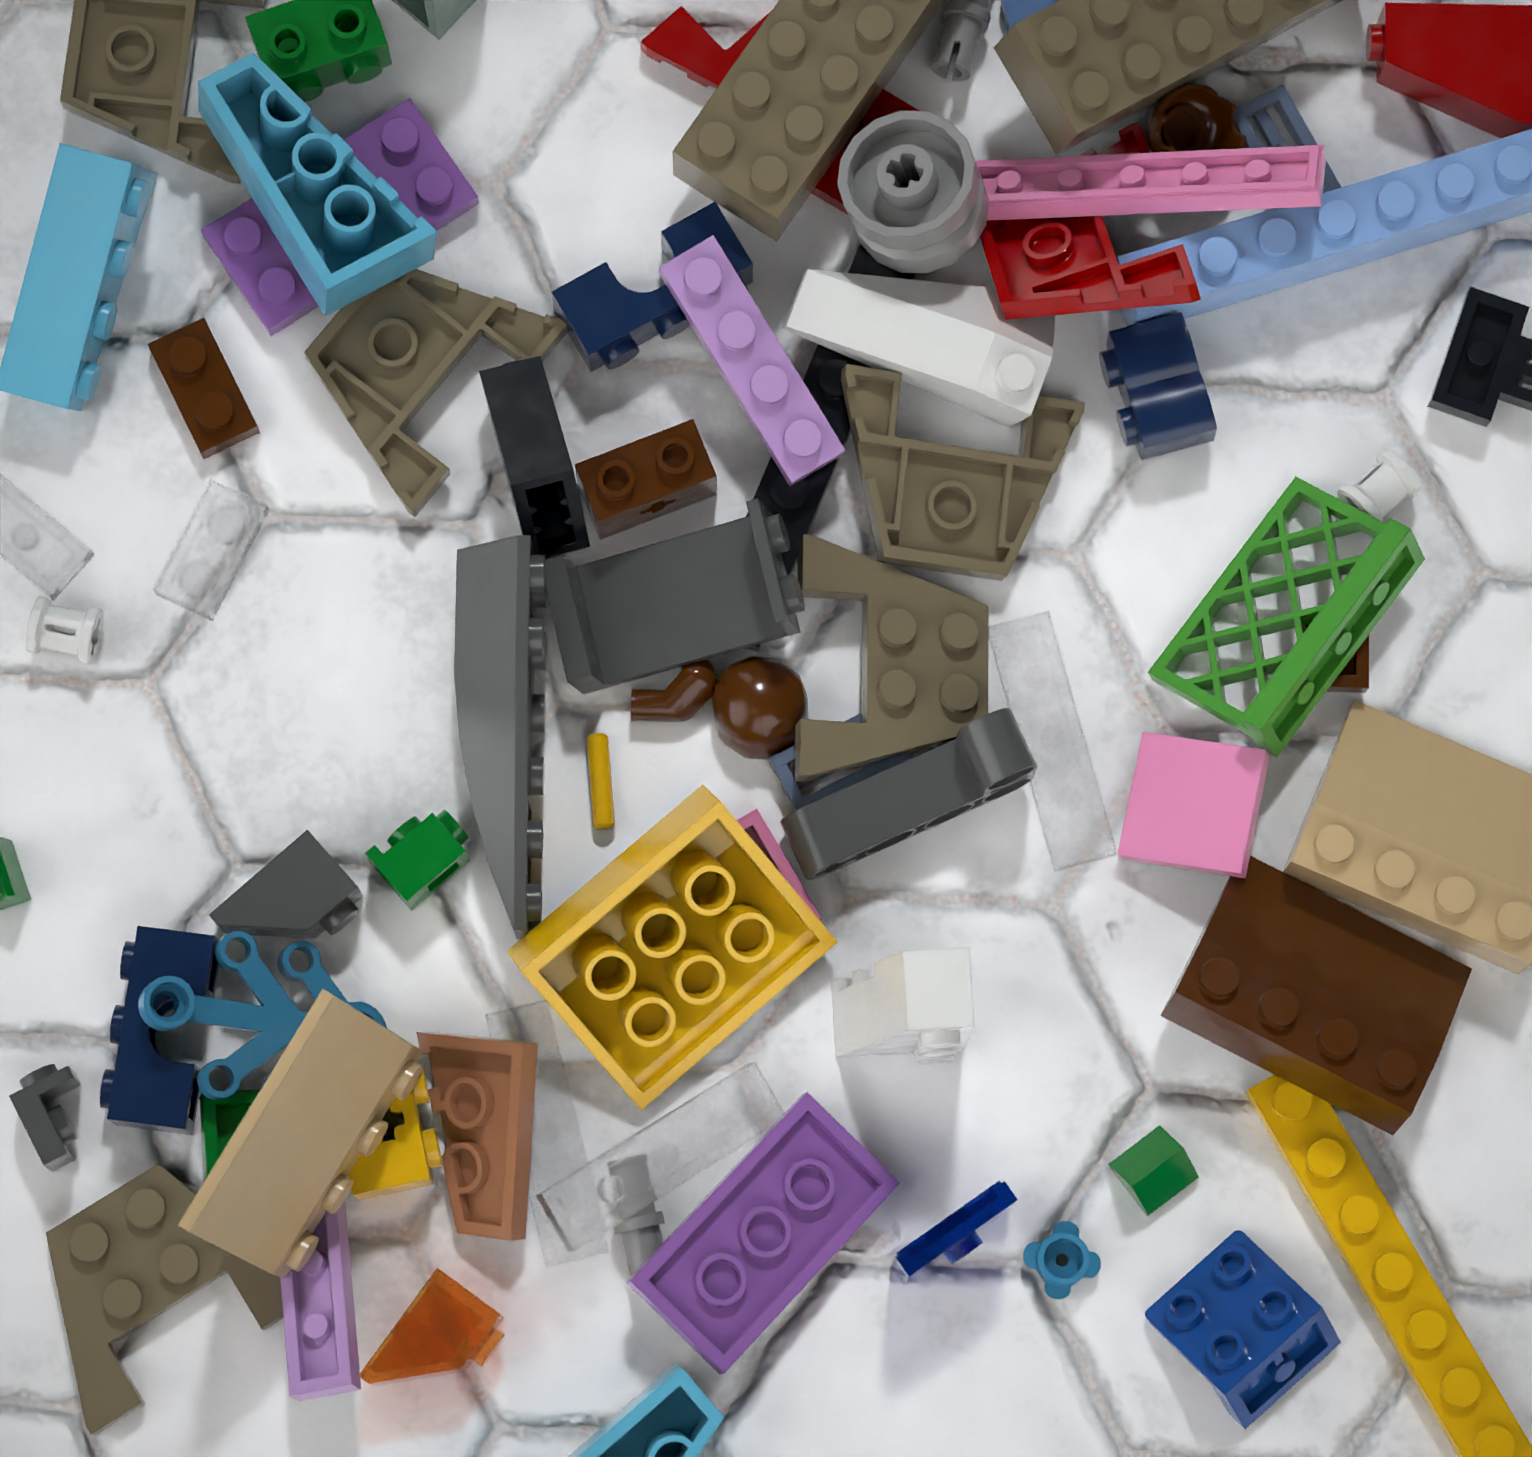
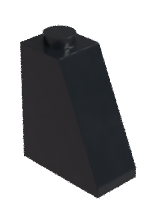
M541 356L521 361H512L498 367L479 371L522 535H531L534 555H545V558L590 547L573 466Z

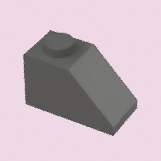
M306 830L212 911L209 916L224 934L241 930L255 936L315 939L325 930L330 935H334L349 924L360 911L355 904L363 895L353 880L314 836Z

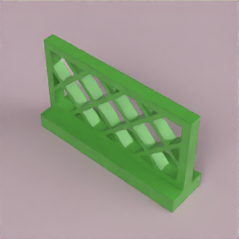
M1295 476L1149 669L1148 674L1154 682L1251 736L1258 748L1266 749L1269 754L1277 758L1425 560L1411 528L1392 518L1387 523H1384ZM1302 501L1320 509L1323 525L1289 533L1287 520ZM1331 515L1339 519V521L1332 522ZM1362 531L1374 538L1363 554L1339 560L1336 537ZM1326 540L1329 563L1295 571L1292 549ZM1278 552L1283 553L1286 574L1252 582L1250 569L1260 557ZM1332 578L1334 593L1325 604L1302 610L1298 587ZM1289 589L1292 612L1259 621L1255 598ZM1245 601L1249 623L1216 632L1214 617L1220 609L1226 605ZM1295 628L1297 642L1289 653L1265 659L1261 636ZM1251 639L1255 662L1221 670L1218 647ZM1208 650L1211 673L1189 679H1184L1173 673L1186 655ZM1258 678L1259 693L1244 712L1226 702L1225 685ZM1214 688L1215 696L1205 690Z

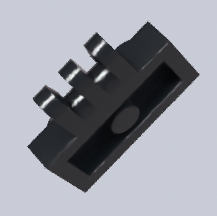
M1470 286L1465 295L1427 407L1487 427L1491 422L1498 400L1532 411V390L1522 387L1523 383L1532 386V365L1529 364L1530 360H1532V339L1520 335L1530 307Z

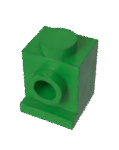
M444 809L437 816L432 812L422 822L416 816L407 820L388 838L387 842L391 845V848L384 854L375 845L365 854L374 869L412 911L470 862L466 850L461 846L469 837L457 821Z

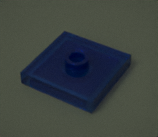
M999 1180L898 1251L891 1261V1268L902 1284L905 1285L944 1256L951 1265L955 1264L984 1243L977 1233L1008 1212L1018 1199L1006 1182L1003 1181L1001 1183Z

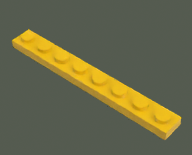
M1272 1075L1246 1090L1244 1093L1457 1456L1532 1457V1445L1331 1104L1276 1075Z

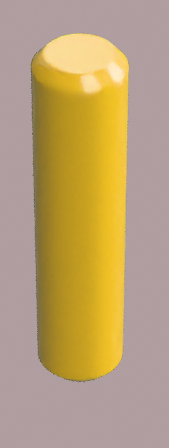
M594 733L586 738L593 827L597 830H608L615 826L609 739L605 733Z

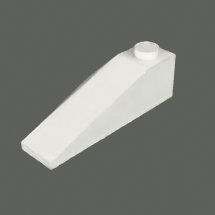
M808 269L804 273L783 329L869 367L902 373L901 381L1010 428L1031 416L1053 359L1056 315L1006 320L995 287Z

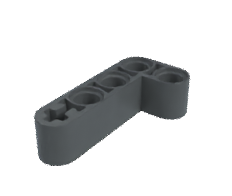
M1003 708L967 724L958 731L956 739L808 804L784 817L780 824L806 880H814L1019 789L1034 778L1038 766L1011 709Z

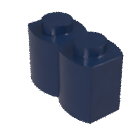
M1182 312L1109 331L1106 343L1107 350L1099 352V361L1107 387L1118 386L1125 408L1117 410L1116 415L1125 446L1135 444L1141 460L1214 441L1217 425Z

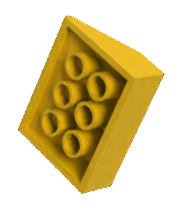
M702 784L506 952L521 973L638 1108L643 1110L838 942L723 803Z

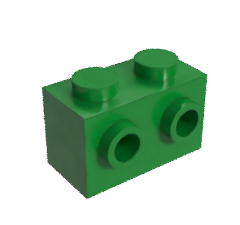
M292 0L245 16L258 57L304 102L311 101L320 96L324 91L323 88L346 80L350 84L369 81L377 77L382 72V68L392 65L388 43L372 0Z

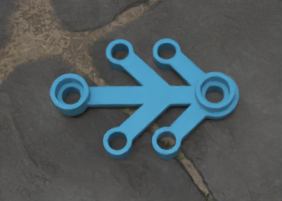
M241 930L231 931L218 940L214 949L215 959L223 969L237 972L261 1005L194 995L190 985L176 976H163L152 981L142 990L138 1000V1009L143 1021L151 1028L159 1031H170L186 1022L258 1033L227 1058L213 1060L200 1069L197 1077L198 1088L205 1097L211 1100H222L233 1095L238 1090L241 1079L290 1043L307 1015L306 1012L299 1011L259 957L255 939L249 933ZM230 940L240 941L244 945L246 957L243 962H234L228 957L226 946ZM300 940L287 945L281 950L277 959L280 973L290 981H302L314 1001L321 990L324 989L387 1028L384 1018L376 1008L365 1002L347 1001L321 966L319 951L313 944ZM293 950H300L308 957L309 966L304 973L295 971L289 963V957ZM157 994H166L173 1000L174 1011L170 1017H163L155 1011L153 1001ZM213 1068H221L228 1074L229 1085L225 1091L215 1090L211 1086L209 1074ZM268 1074L264 1078L261 1084V1088L263 1087L264 1083L266 1082L270 1074Z

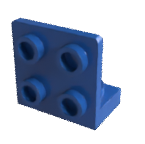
M1236 1230L1145 1311V1317L1148 1322L1213 1386L1227 1412L1244 1429L1249 1427L1341 1343L1323 1307L1241 1230Z

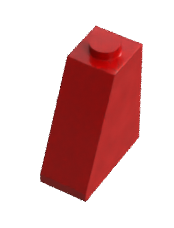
M1385 3L1377 23L1368 25L1366 59L1370 62H1376V82L1500 139L1532 129V5Z

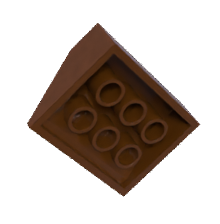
M1250 856L1246 879L1229 876L1160 1016L1365 1122L1394 1135L1415 1109L1439 1057L1472 968Z

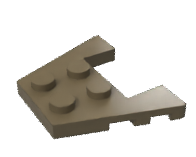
M74 0L60 96L63 109L230 183L240 184L241 179L204 119L185 117V106L200 3L208 2L264 8L265 0Z
M414 269L341 308L305 350L304 354L306 360L407 512L416 517L450 476V470L441 461L402 432L481 336L487 338L515 361L541 356L543 363L567 334L568 325L554 316L546 314L544 317L518 308L516 303L496 296L492 299L460 288L459 283Z
M846 364L841 370L840 380L879 562L998 581L1005 579L1038 512L1040 501L1065 454L1064 450L1073 430L1084 413L1085 403L1039 395L1031 416L1022 420L1018 456L912 440L895 436L902 373Z
M802 535L798 541V582L803 597L862 602L861 723L800 719L795 725V781L805 782L833 771L845 768L850 770L869 765L875 760L905 752L911 754L941 746L956 739L957 733L961 728L988 714V605L814 535Z
M159 1163L46 1232L86 1427L91 1435L98 1434L146 1404L112 1348V1344L226 1273L231 1277L262 1330L283 1319L280 1277L272 1275L180 1227L178 1224L196 1194Z

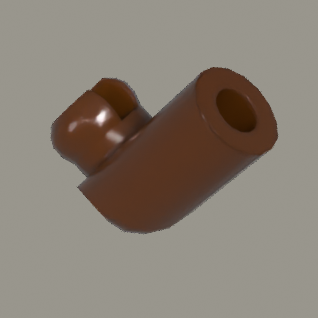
M706 659L682 666V671L665 690L632 689L631 721L684 722L691 719L713 695L714 687L717 683L713 664Z

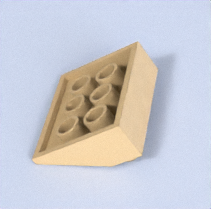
M1353 700L1282 872L1313 888L1511 972L1520 974L1532 965V774L1362 702Z
M322 989L178 1225L272 1275L286 1278L291 1268L299 1272L306 1265L318 1244L319 1238L313 1235V1232L325 1212L327 1211L332 1215L335 1214L349 1195L354 1181L347 1176L361 1154L369 1157L383 1139L388 1123L382 1119L395 1097L404 1100L417 1083L423 1066L419 1065L417 1061L423 1051Z

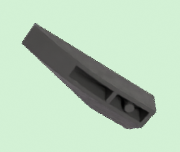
M517 535L458 549L456 560L454 680L459 740L470 800L487 861L516 939H521L530 932V922L542 921V884H531V859H543L544 832L543 820H532V795H544L545 764L544 757H533V732L545 733L546 699L545 694H534V670H546L547 635L544 632V618H535V608H547L548 596L545 588V555H534L531 535Z

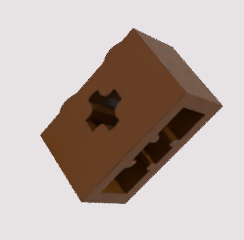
M694 419L575 464L577 484L600 540L717 495V475Z

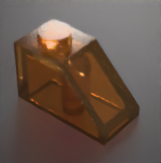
M437 1268L363 1368L360 1378L372 1386L464 1372L473 1361L483 1367L505 1337V1334L497 1329L504 1317Z

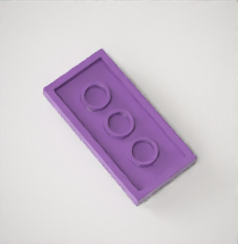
M410 98L344 139L353 149V155L377 179L382 177L399 194V200L417 218L422 216L436 231L479 204L478 195ZM252 198L201 230L203 238L271 337L319 307Z
M806 1092L791 1105L625 1283L719 1375L725 1374L894 1191L900 1182Z

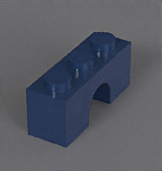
M716 202L707 205L661 231L662 252L668 261L714 235L748 291L747 285L753 283V263ZM607 262L551 292L554 311L558 318L568 325L567 333L590 372L603 365L608 370L620 367L639 353V345L657 335H660L662 339L674 337L690 326L689 321L666 284L650 292L632 291L624 287L616 279Z
M137 926L135 942H125L121 956L120 979L129 981L125 1006H115L110 1026V1043L119 1044L115 1070L106 1069L104 1071L99 1100L100 1108L108 1109L107 1119L116 1126L193 1135L200 1092L197 1084L200 1069L195 1064L170 1061L162 1057L156 1042L157 1030L148 1026L141 1018L138 1000L142 990L149 983L163 976L179 977L190 985L194 995L214 998L219 964L214 955V949L218 942L216 936ZM157 994L155 996L153 1006L159 1015L164 1017L174 1009L173 1000L168 995Z

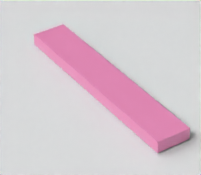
M1324 145L979 160L975 162L989 198L987 221L1321 207L1326 157Z

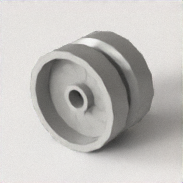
M898 111L873 120L852 138L840 159L837 185L844 208L850 221L853 223L861 245L878 263L900 273H929L953 265L975 246L986 226L989 198L967 138L947 119L928 111Z

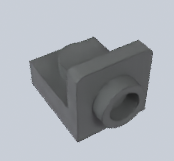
M49 1064L24 1076L19 1081L23 1089L9 1095L43 1166L53 1172L75 1161L68 1144L78 1138L62 1106L58 1105L50 1109L47 1103L79 1087L81 1083L76 1073L69 1066L57 1070L55 1064Z

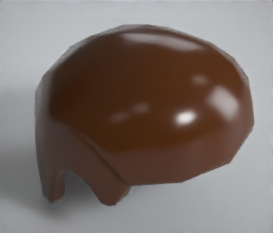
M1185 83L1159 98L1155 103L1147 125L1148 141L1152 152L1245 148L1247 138L1245 135L1240 134L1236 127L1235 114L1237 107L1227 99L1219 96L1209 86L1194 83Z
M750 656L732 663L719 675L718 683L714 687L712 704L718 736L726 746L744 758L769 760V757L794 746L795 725L800 719H809L807 693L800 675L780 659Z

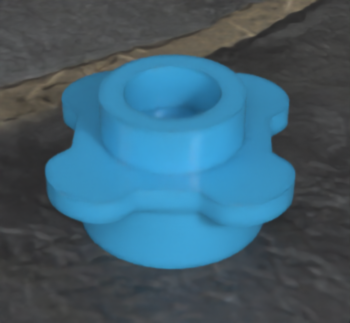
M1069 1221L1057 1223L1053 1228L1052 1235L1041 1243H1029L1023 1252L1024 1264L1028 1268L1036 1269L1045 1282V1293L1053 1299L1066 1298L1071 1292V1286L1082 1278L1095 1277L1101 1268V1260L1098 1254L1088 1251L1085 1243L1079 1238V1228ZM1064 1254L1067 1256L1068 1263L1066 1266L1057 1265V1255Z

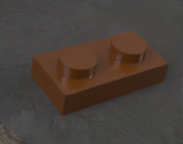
M201 318L147 344L203 459L260 433L205 318Z

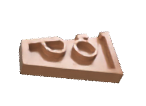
M432 1031L416 1032L419 1048L423 1051L421 1055H429L435 1087L428 1089L432 1113L441 1114L447 1149L441 1157L457 1233L510 1241L526 1239L538 1043Z

